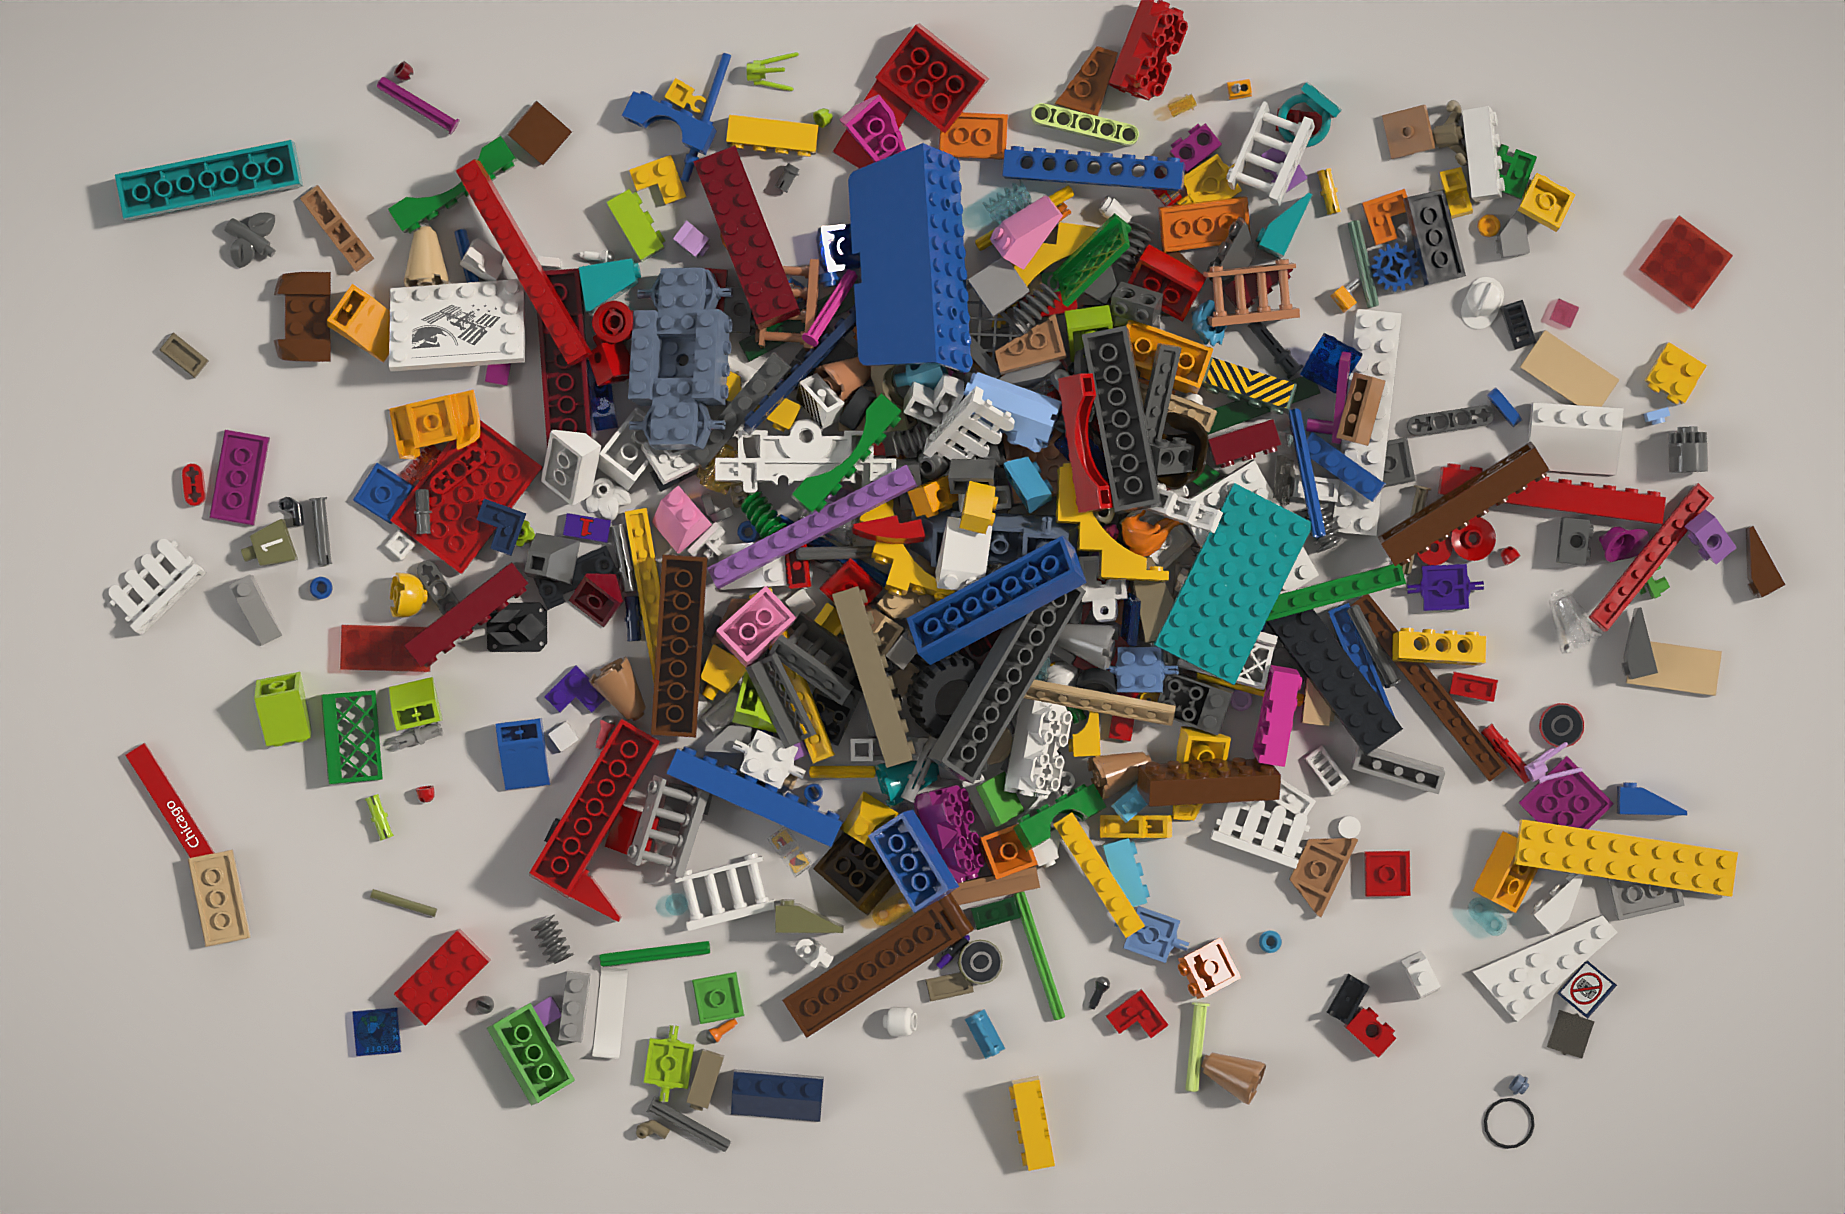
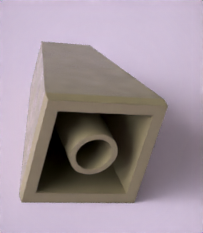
M1146 556V570H1149L1151 566L1156 565L1152 557ZM1129 580L1132 603L1134 604L1133 600L1137 603L1139 600L1140 603L1138 639L1144 642L1155 641L1173 606L1174 600L1165 582Z

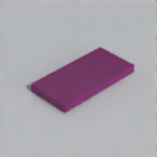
M231 430L224 431L209 518L255 526L270 437Z

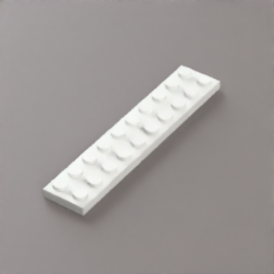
M1357 309L1348 392L1354 372L1385 380L1386 382L1369 445L1366 446L1342 439L1341 452L1383 481L1402 313ZM1340 480L1338 500L1334 506L1333 520H1335V523L1332 525V528H1338L1340 533L1377 537L1382 490L1374 502H1372Z

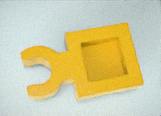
M677 78L674 79L664 96L665 99L683 109L689 104L691 109L699 114L701 110L695 107V103L697 101L706 103V99L703 96L692 95L695 91L694 88Z

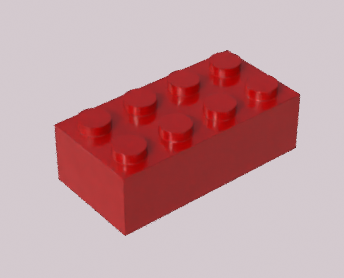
M458 929L394 995L426 1026L491 959L461 929Z

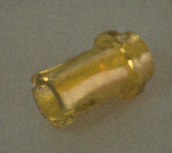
M1185 94L1184 98L1167 106L1174 118L1187 110L1192 109L1193 111L1197 103L1192 94Z

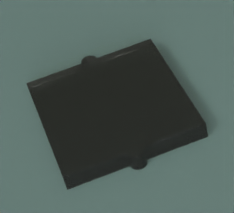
M1559 1010L1547 1047L1561 1051L1563 1055L1570 1054L1582 1059L1595 1021L1580 1017L1578 1013L1571 1014Z

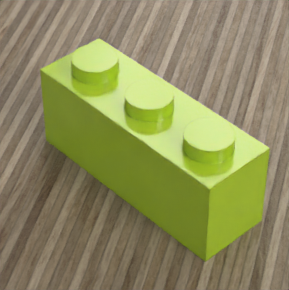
M628 189L606 202L642 262L665 249L662 243L666 242L660 230L654 231L651 226L654 220L648 210L643 212L640 204L643 202L637 192L632 193Z

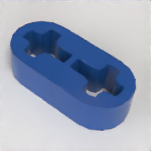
M1496 387L1487 394L1489 400L1512 427H1515L1522 421L1518 412Z

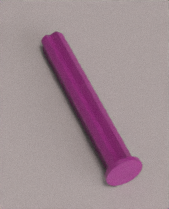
M382 77L377 83L379 90L449 131L448 134L452 135L460 122L458 118L456 120L389 79Z

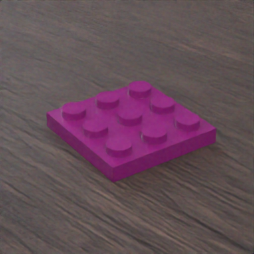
M1565 756L1547 775L1579 767L1568 756ZM1583 772L1550 779L1541 784L1538 782L1518 802L1536 822L1589 829L1614 805Z

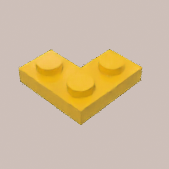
M672 155L629 170L636 191L658 184L665 205L687 198Z

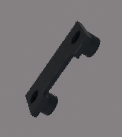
M604 546L577 558L572 585L537 578L533 579L547 610H550L565 603L563 595L575 590L587 573L616 574L617 579L620 578V575L617 574V568L607 546ZM603 562L608 563L607 568H602ZM547 587L552 589V592L549 594L545 591Z

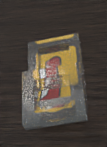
M782 827L767 838L794 877H797L813 865L787 827Z

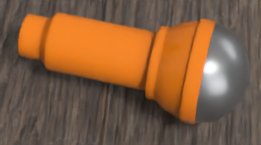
M734 1018L718 1028L709 1029L706 1033L707 1040L710 1043H718L722 1035L738 1024Z

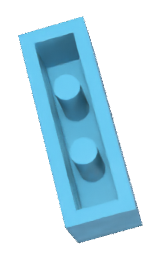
M1123 838L1102 844L1109 870L1131 905L1135 907L1146 904V898L1150 897L1147 885H1142L1140 876L1144 875L1141 863H1136L1134 855L1138 854L1135 842H1130L1129 838Z

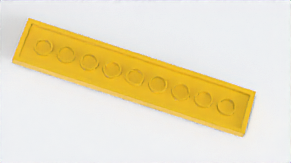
M1520 820L1514 864L1732 897L1738 852Z

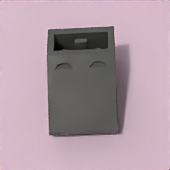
M1180 673L1178 675L1171 674L1166 676L1163 693H1160L1157 703L1176 706L1173 720L1218 736L1235 689Z

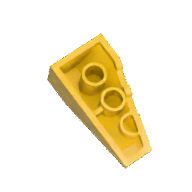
M1181 726L1176 761L1183 763L1196 759L1203 762L1211 761V759L1215 758L1227 760L1231 738L1220 733L1217 736L1195 727ZM1203 804L1173 805L1172 818L1195 821Z

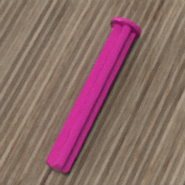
M846 270L807 333L802 335V339L811 346L818 345L819 337L858 278L855 271Z

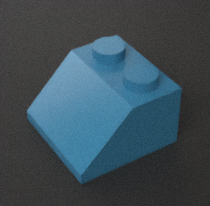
M1024 457L1004 463L1006 478L1029 513L1052 500L1051 492L1053 488L1047 479L1043 481L1039 475L1042 472L1036 461L1031 462L1029 457Z

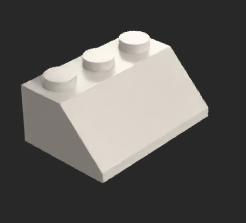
M552 430L550 432L541 482L572 506L591 496L601 445L586 433Z

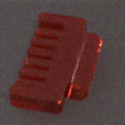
M435 445L425 447L424 451L420 453L423 458L421 456L417 457L419 462L413 460L416 466L413 464L409 465L412 471L406 468L408 474L402 471L400 475L411 485L417 479L421 481L438 462L435 458L441 451Z

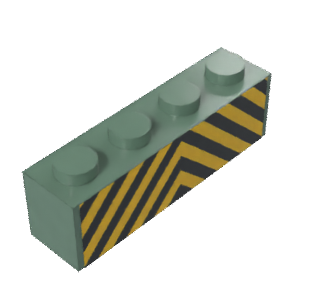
M1213 357L1210 358L1203 379V387L1209 393L1218 394L1220 392L1226 394L1227 398L1234 401L1242 399L1248 401L1249 405L1256 408L1264 406L1270 408L1272 413L1278 415L1289 413L1297 388L1295 383Z

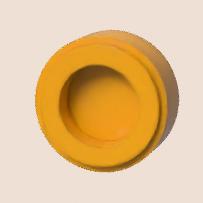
M1491 214L1480 218L1477 225L1479 233L1484 237L1495 236L1501 227L1499 219Z

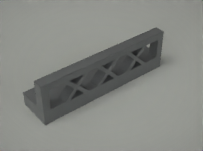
M777 653L746 667L785 749L816 734ZM769 661H772L775 671L772 670ZM780 683L784 685L785 692L781 689ZM790 703L793 704L795 712L792 711ZM800 723L803 724L807 732L806 734L803 733Z

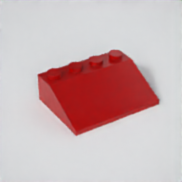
M920 23L912 28L875 77L944 133L950 129L989 80L986 75Z

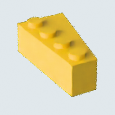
M1039 1076L1012 1080L1013 1086H1009L1011 1100L1015 1099L1017 1108L1013 1109L1015 1122L1020 1121L1021 1130L1017 1131L1019 1144L1024 1143L1025 1152L1021 1153L1023 1166L1028 1165V1171L1053 1167L1055 1163Z

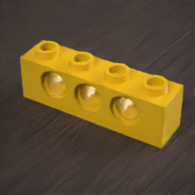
M1400 628V631L1393 634V661L1480 666L1486 663V636H1479V632H1465V635H1459L1454 630H1446L1444 634L1436 633L1434 629H1423L1422 632H1414L1413 628ZM1414 640L1420 641L1422 645L1421 650H1417L1414 647ZM1436 641H1440L1443 644L1442 652L1436 649ZM1458 642H1461L1465 646L1464 653L1458 650Z

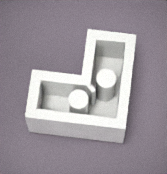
M944 373L934 390L913 382L904 397L903 413L938 427L959 405L963 398L964 381Z

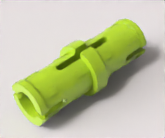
M379 794L373 796L375 805L371 797L366 798L365 801L372 815V818H370L371 822L375 823L381 841L386 839L383 830H385L388 838L394 835L386 818L388 814L384 812Z

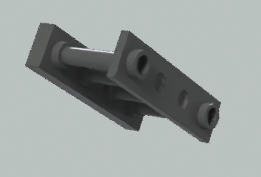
M801 611L791 626L795 630L788 639L781 634L769 654L777 653L783 664L837 703L843 705L854 688L850 683L858 676L848 644ZM802 636L813 643L807 652L796 645ZM820 649L831 656L825 665L814 658ZM838 662L849 669L843 678L832 671Z

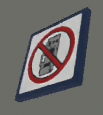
M1586 960L1557 994L1588 1019L1615 989L1617 984Z

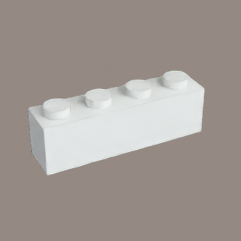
M1489 106L1462 110L1472 199L1478 202L1502 198L1501 191H1505L1503 178L1499 176V169H1502L1501 156H1497L1496 149L1500 147L1499 135L1495 134L1494 126L1497 125L1496 112H1492Z

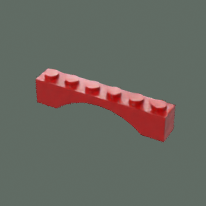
M1093 373L1058 378L1062 415L1066 428L1065 435L1068 441L1069 460L1072 467V480L1075 486L1078 512H1095L1114 508L1110 485L1098 471L1092 458L1088 441L1089 415L1096 398Z

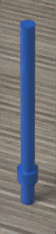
M727 53L722 54L701 116L709 121L731 59V55ZM690 149L689 154L686 153L684 159L685 166L680 180L689 182L695 166L693 161L699 159L697 157L699 152Z

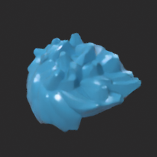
M1207 300L1192 312V330H1195L1205 345L1210 343L1214 347L1216 343L1222 345L1227 325L1211 327L1207 324V316H1213L1215 311V302Z

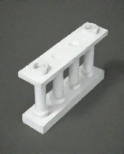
M1263 101L1261 107H1257L1253 116L1255 121L1235 166L1229 169L1226 179L1228 180L1229 187L1233 190L1237 183L1241 182L1268 192L1271 204L1280 207L1315 125L1313 119L1305 116L1302 123L1296 124L1269 114L1268 103ZM1264 122L1294 132L1296 137L1293 143L1290 142L1288 144L1261 134L1260 131ZM1255 142L1286 152L1285 155L1287 157L1284 163L1281 162L1279 164L1252 154L1251 151ZM1246 162L1277 172L1276 182L1269 184L1243 174L1242 171Z
M757 853L744 856V861L692 873V869L686 870L683 878L676 877V883L682 881L684 883L692 915L690 920L686 922L688 931L775 909L774 899L769 900L768 896H765L757 862L764 860L763 856L758 857ZM745 865H749L757 897L755 899L756 904L748 906L743 901L735 869ZM726 870L735 905H733L734 909L725 911L724 907L722 908L714 873ZM702 876L706 878L713 906L712 915L705 917L703 913H700L692 879Z

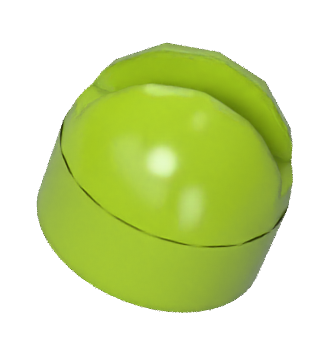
M826 108L819 109L813 113V119L820 128L829 125L833 119L832 113L829 114V110Z

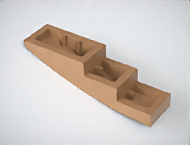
M318 185L300 198L356 272L374 259Z

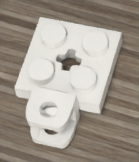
M1099 556L1079 557V562L1087 582L1081 585L1086 590L1082 602H1092L1094 617L1099 622L1115 621L1118 617L1117 600L1128 599L1126 580L1109 579L1106 581V584H1102L1101 581H1097V577H1099ZM1105 608H1108V609H1109L1108 614L1103 615V614H1102L1103 610H1104Z

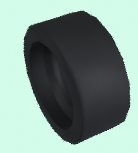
M860 386L841 415L839 423L855 431L876 395Z
M1089 668L1080 673L1077 679V688L1085 689L1084 686L1087 684L1099 683L1109 689V694L1118 695L1117 678L1108 670Z

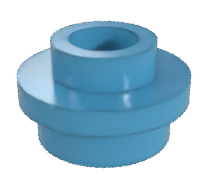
M1265 931L1259 938L1261 949L1267 953H1274L1281 947V937L1275 931ZM1269 937L1274 939V944L1271 946L1266 944V940Z

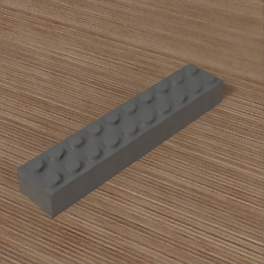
M1078 587L1004 626L928 758L959 780L974 784L1086 590Z

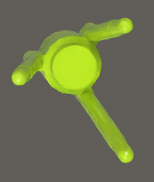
M798 52L764 60H753V63H747V81H753L754 85H764L793 91V87L762 79H766V73L785 71L784 67L766 68L764 64L797 57L799 55Z

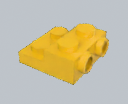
M1536 173L1529 182L1517 211L1557 232L1576 194L1570 192L1566 187L1554 183L1548 177Z
M1668 342L1644 381L1649 383L1647 387L1657 393L1662 391L1667 394V399L1676 405L1679 402L1684 404L1697 385L1696 383L1707 365Z

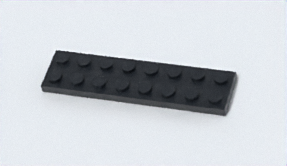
M1314 609L1266 621L1366 756L1403 730Z

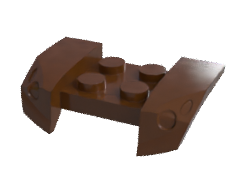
M293 272L282 274L278 278L274 291V296L285 295V339L274 340L278 358L287 361L331 362L330 328L327 326V319L330 316L331 272Z

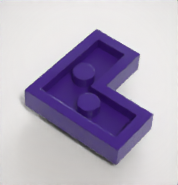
M577 665L544 696L560 713L575 698L591 713L605 700L590 684V678Z

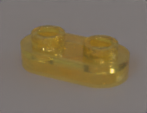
M902 892L894 894L875 906L872 918L876 924L887 926L912 910L908 902L904 907L899 906V899H905ZM882 910L888 913V916L884 919L879 916V912Z

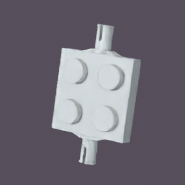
M757 730L754 739L749 745L736 739L735 744L737 745L732 747L744 753V761L739 771L781 789L785 778L789 774L802 779L804 775L796 771L803 774L806 772V770L794 766V758L799 749L798 747L793 745L785 749L780 739L760 730Z

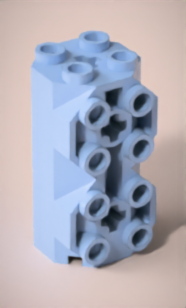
M979 372L972 374L970 382L967 383L964 391L965 397L977 386L984 390L982 400L986 401L989 399L995 408L1004 413L1006 411L1011 413V417L1015 421L1014 428L1011 431L999 429L1001 433H1005L1008 436L1007 441L1009 443L1025 446L1033 452H1041L1042 448L1048 447L1053 435L1051 433L1055 428L1054 424L1059 419L1062 409L1061 401ZM983 417L979 418L982 421L989 424L990 426L994 425L993 423H991Z

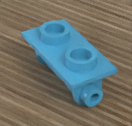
M985 1009L965 1019L985 1059L993 1057L1005 1049Z

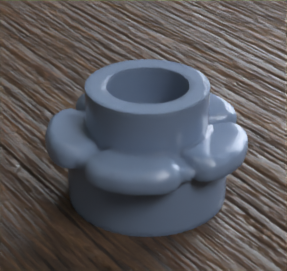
M1518 1074L1512 1080L1509 1089L1513 1091V1095L1525 1093L1529 1087V1083H1527L1528 1077Z

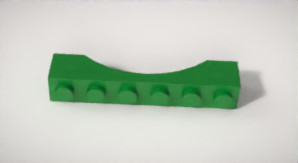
M499 136L482 147L478 161H481L493 181L496 179L495 175L500 171L505 173L512 169L517 159L504 139ZM461 181L454 188L442 194L422 198L405 197L388 208L402 232H409L411 234L421 227L420 223L426 219L428 222L432 221L440 215V210L445 207L450 209L459 203L457 199L463 195L466 197L470 195Z
M881 393L866 410L863 435L852 454L831 471L807 477L793 492L792 498L810 514L813 515L815 511L820 513L827 505L825 500L830 494L835 496L842 488L840 483L845 477L850 479L857 471L855 466L860 460L865 462L871 455L870 449L874 444L879 446L886 438L885 432L889 427L894 429L902 419L899 417L902 411Z

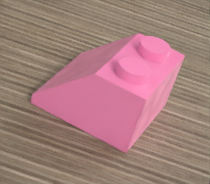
M679 485L661 500L652 520L653 525L678 554L712 526L710 521Z

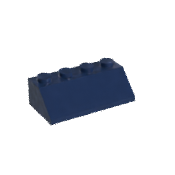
M735 1069L731 1114L820 1122L824 1077Z

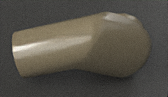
M649 1120L637 1126L636 1135L638 1138L644 1139L646 1136L657 1134L665 1139L670 1129L655 1120Z

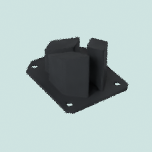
M540 602L509 603L500 612L495 610L489 614L491 619L487 621V649L490 652H540L547 644V610ZM510 624L516 625L515 631L509 629Z

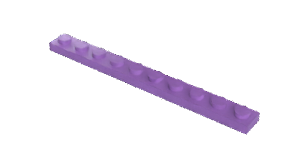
M904 465L825 506L820 513L816 511L813 515L810 514L707 569L716 588L720 589L917 487V484L909 467Z

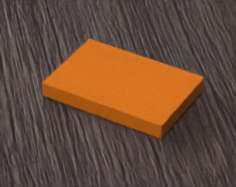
M963 112L946 133L940 130L939 150L949 153L955 158L1004 160L1007 144L1008 114Z

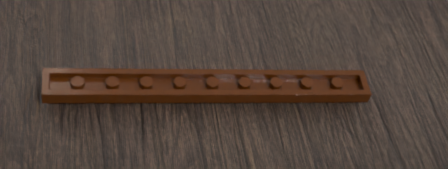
M1369 594L1363 595L1351 604L1350 607L1356 604L1359 605L1380 646L1393 661V634L1398 632V630ZM1393 661L1489 782L1507 769L1506 765L1424 663Z

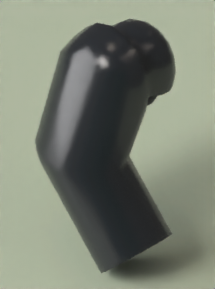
M291 497L280 499L279 507L292 514L293 526L304 525L302 505Z

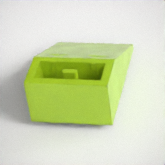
M745 671L732 722L777 733L748 672ZM780 684L781 689L785 692L783 685Z

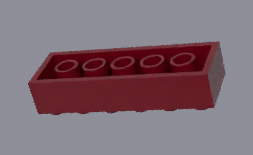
M512 562L404 644V648L419 667L425 665L428 668L438 660L436 658L437 654L441 651L446 654L456 646L453 643L459 637L464 640L474 632L471 629L477 623L479 626H482L490 620L491 616L489 614L494 610L500 612L508 606L507 600L514 596L516 599L526 592L525 586L529 583Z

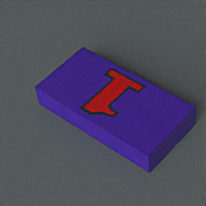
M567 513L563 535L608 543L611 520Z

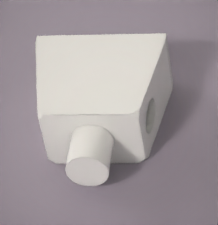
M1421 951L1401 961L1419 999L1440 990L1441 986L1429 961Z

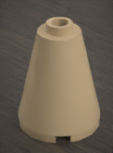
M428 226L419 227L413 234L404 277V286L449 284L436 231Z

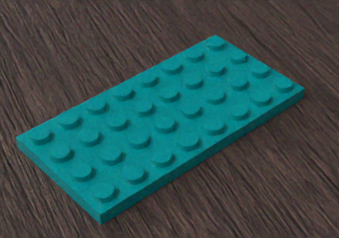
M1233 483L1220 508L1223 514L1215 533L1208 532L1153 645L1235 685L1312 527L1310 521Z

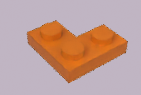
M1405 189L1361 203L1376 246L1398 238L1391 217L1406 212L1403 198L1407 197Z

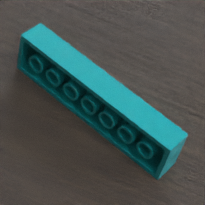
M292 140L115 174L123 219L127 221L303 186L296 146Z

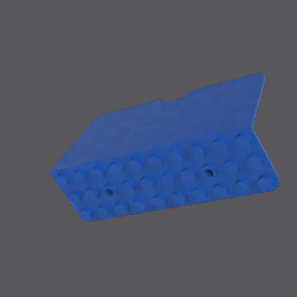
M924 143L855 170L848 179L852 254H860L862 283L854 284L858 358L866 366L936 363L960 372H969L973 365L970 351V315L967 304L969 295L966 288L967 271L965 269L966 250L963 240L965 231L962 225L963 206L961 204L962 186L959 177L960 162L953 155Z

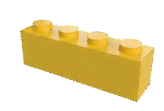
M729 115L726 142L731 144V147L735 145L736 149L752 146L754 151L766 152V148L775 149V153L788 154L789 151L798 152V156L811 157V153L816 154L819 125Z

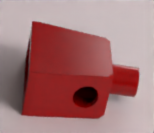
M597 334L593 336L597 347L591 350L592 355L588 358L597 385L602 386L627 381L630 375L631 355L623 342L610 343L599 338Z

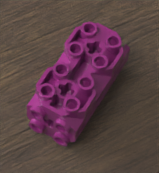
M953 785L917 794L913 803L916 815L956 882L960 883L977 878V873L984 866L985 859L981 852L979 835L968 829L969 824L974 821L968 791L965 788L961 789L958 785Z

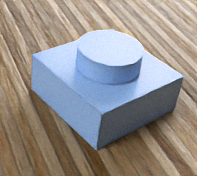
M1668 407L1644 413L1645 423L1652 421V425L1666 422L1665 417L1670 416Z

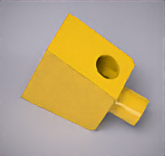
M715 644L711 648L700 677L708 682L702 695L712 701L719 690L728 694L744 676L745 671L747 672L746 667L734 655Z

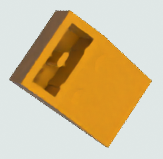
M352 284L327 319V326L384 363L389 356L390 311L372 296Z

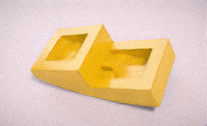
M1462 167L1440 172L1442 188L1445 190L1451 218L1473 214Z

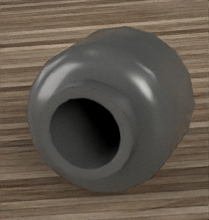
M938 452L931 458L922 453L918 457L920 474L926 479H936L949 470L950 459L945 456L941 458L937 455Z

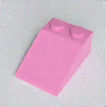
M1045 195L1002 221L999 227L994 229L990 240L1004 259L1024 270L1063 215L1051 199Z
M765 586L716 630V637L745 667H748L763 655L797 618Z

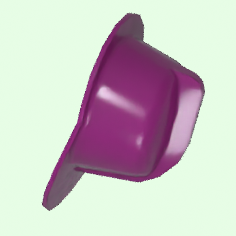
M1616 526L1611 528L1606 534L1599 536V541L1605 551V559L1609 562H1615L1638 556L1650 541V536L1644 529L1626 530Z

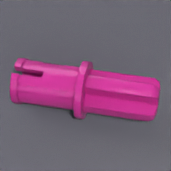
M1105 525L1103 529L1116 540L1119 534L1116 525Z

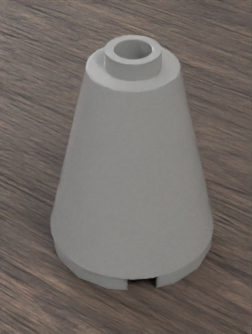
M1067 624L1057 640V645L1096 667L1106 670V668L1110 667L1116 651L1114 645L1115 640L1119 638V628L1106 625Z

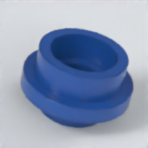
M836 271L819 274L820 280H818V284H823V288L834 287L837 285L836 282L840 281V277L837 276Z
M751 521L742 522L737 530L738 537L745 543L756 541L760 535L751 524ZM746 528H752L753 534L751 536L745 535L744 531Z
M317 577L310 584V592L315 598L325 599L332 593V583L326 577ZM321 583L326 587L324 592L318 591V585Z

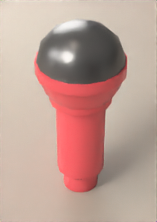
M607 715L600 720L601 730L596 740V748L602 749L609 731L615 727L613 717Z

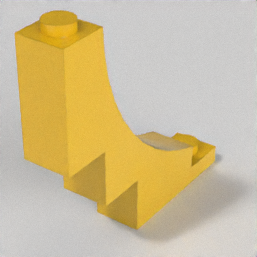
M1059 222L1056 244L1043 243L1024 270L1013 263L1011 264L1028 287L1045 269L1070 257L1100 227ZM1016 302L1015 304H1013V305L1010 306L1009 308H1013L1014 306L1016 307V305H1017L1018 302ZM992 321V326H991V328H993V329H994V321ZM997 321V329L1001 328V324L1005 325L1006 321Z
M1064 463L1063 467H1059L1057 470L1056 523L1078 524L1077 551L1099 552L1098 579L1168 581L1169 571H1163V567L1151 566L1149 570H1146L1147 558L1133 553L1116 542L1102 528L1093 512H1078L1071 463Z

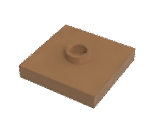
M1426 105L1382 115L1391 159L1435 149Z

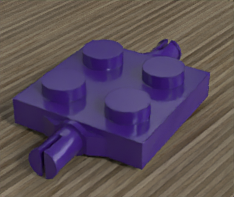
M1467 564L1421 566L1422 579L1420 584H1407V589L1416 588V590H1407V594L1421 593L1423 611L1469 609L1470 592L1484 590V586L1475 587V585H1484V581L1470 582L1467 574Z

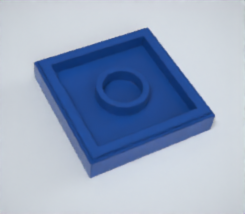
M376 463L353 501L389 524H392L393 522L390 519L415 486L381 464Z

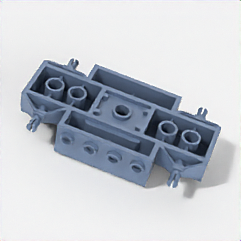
M703 267L661 268L660 274L651 289H638L637 291L639 293L637 294L638 299L651 298L657 311L634 310L628 399L639 406L651 407L644 420L630 421L629 429L644 431L650 446L656 450H703L713 429L725 430L724 425H726L725 420H712L706 406L725 405V399L728 398L729 394L726 383L727 377L730 374L728 354L731 353V343L729 341V333L732 332L733 324L730 317L721 310L716 309V306L721 297H733L732 293L734 291L733 288H720L714 273ZM687 355L689 358L688 363L685 366H680V358Z

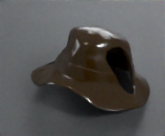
M1168 412L1165 422H1168L1173 428L1188 432L1189 434H1162V439L1173 441L1175 437L1184 438L1187 443L1195 446L1192 472L1156 475L1157 481L1160 484H1165L1169 489L1177 490L1196 480L1204 471L1209 440L1207 432L1197 420L1180 413Z

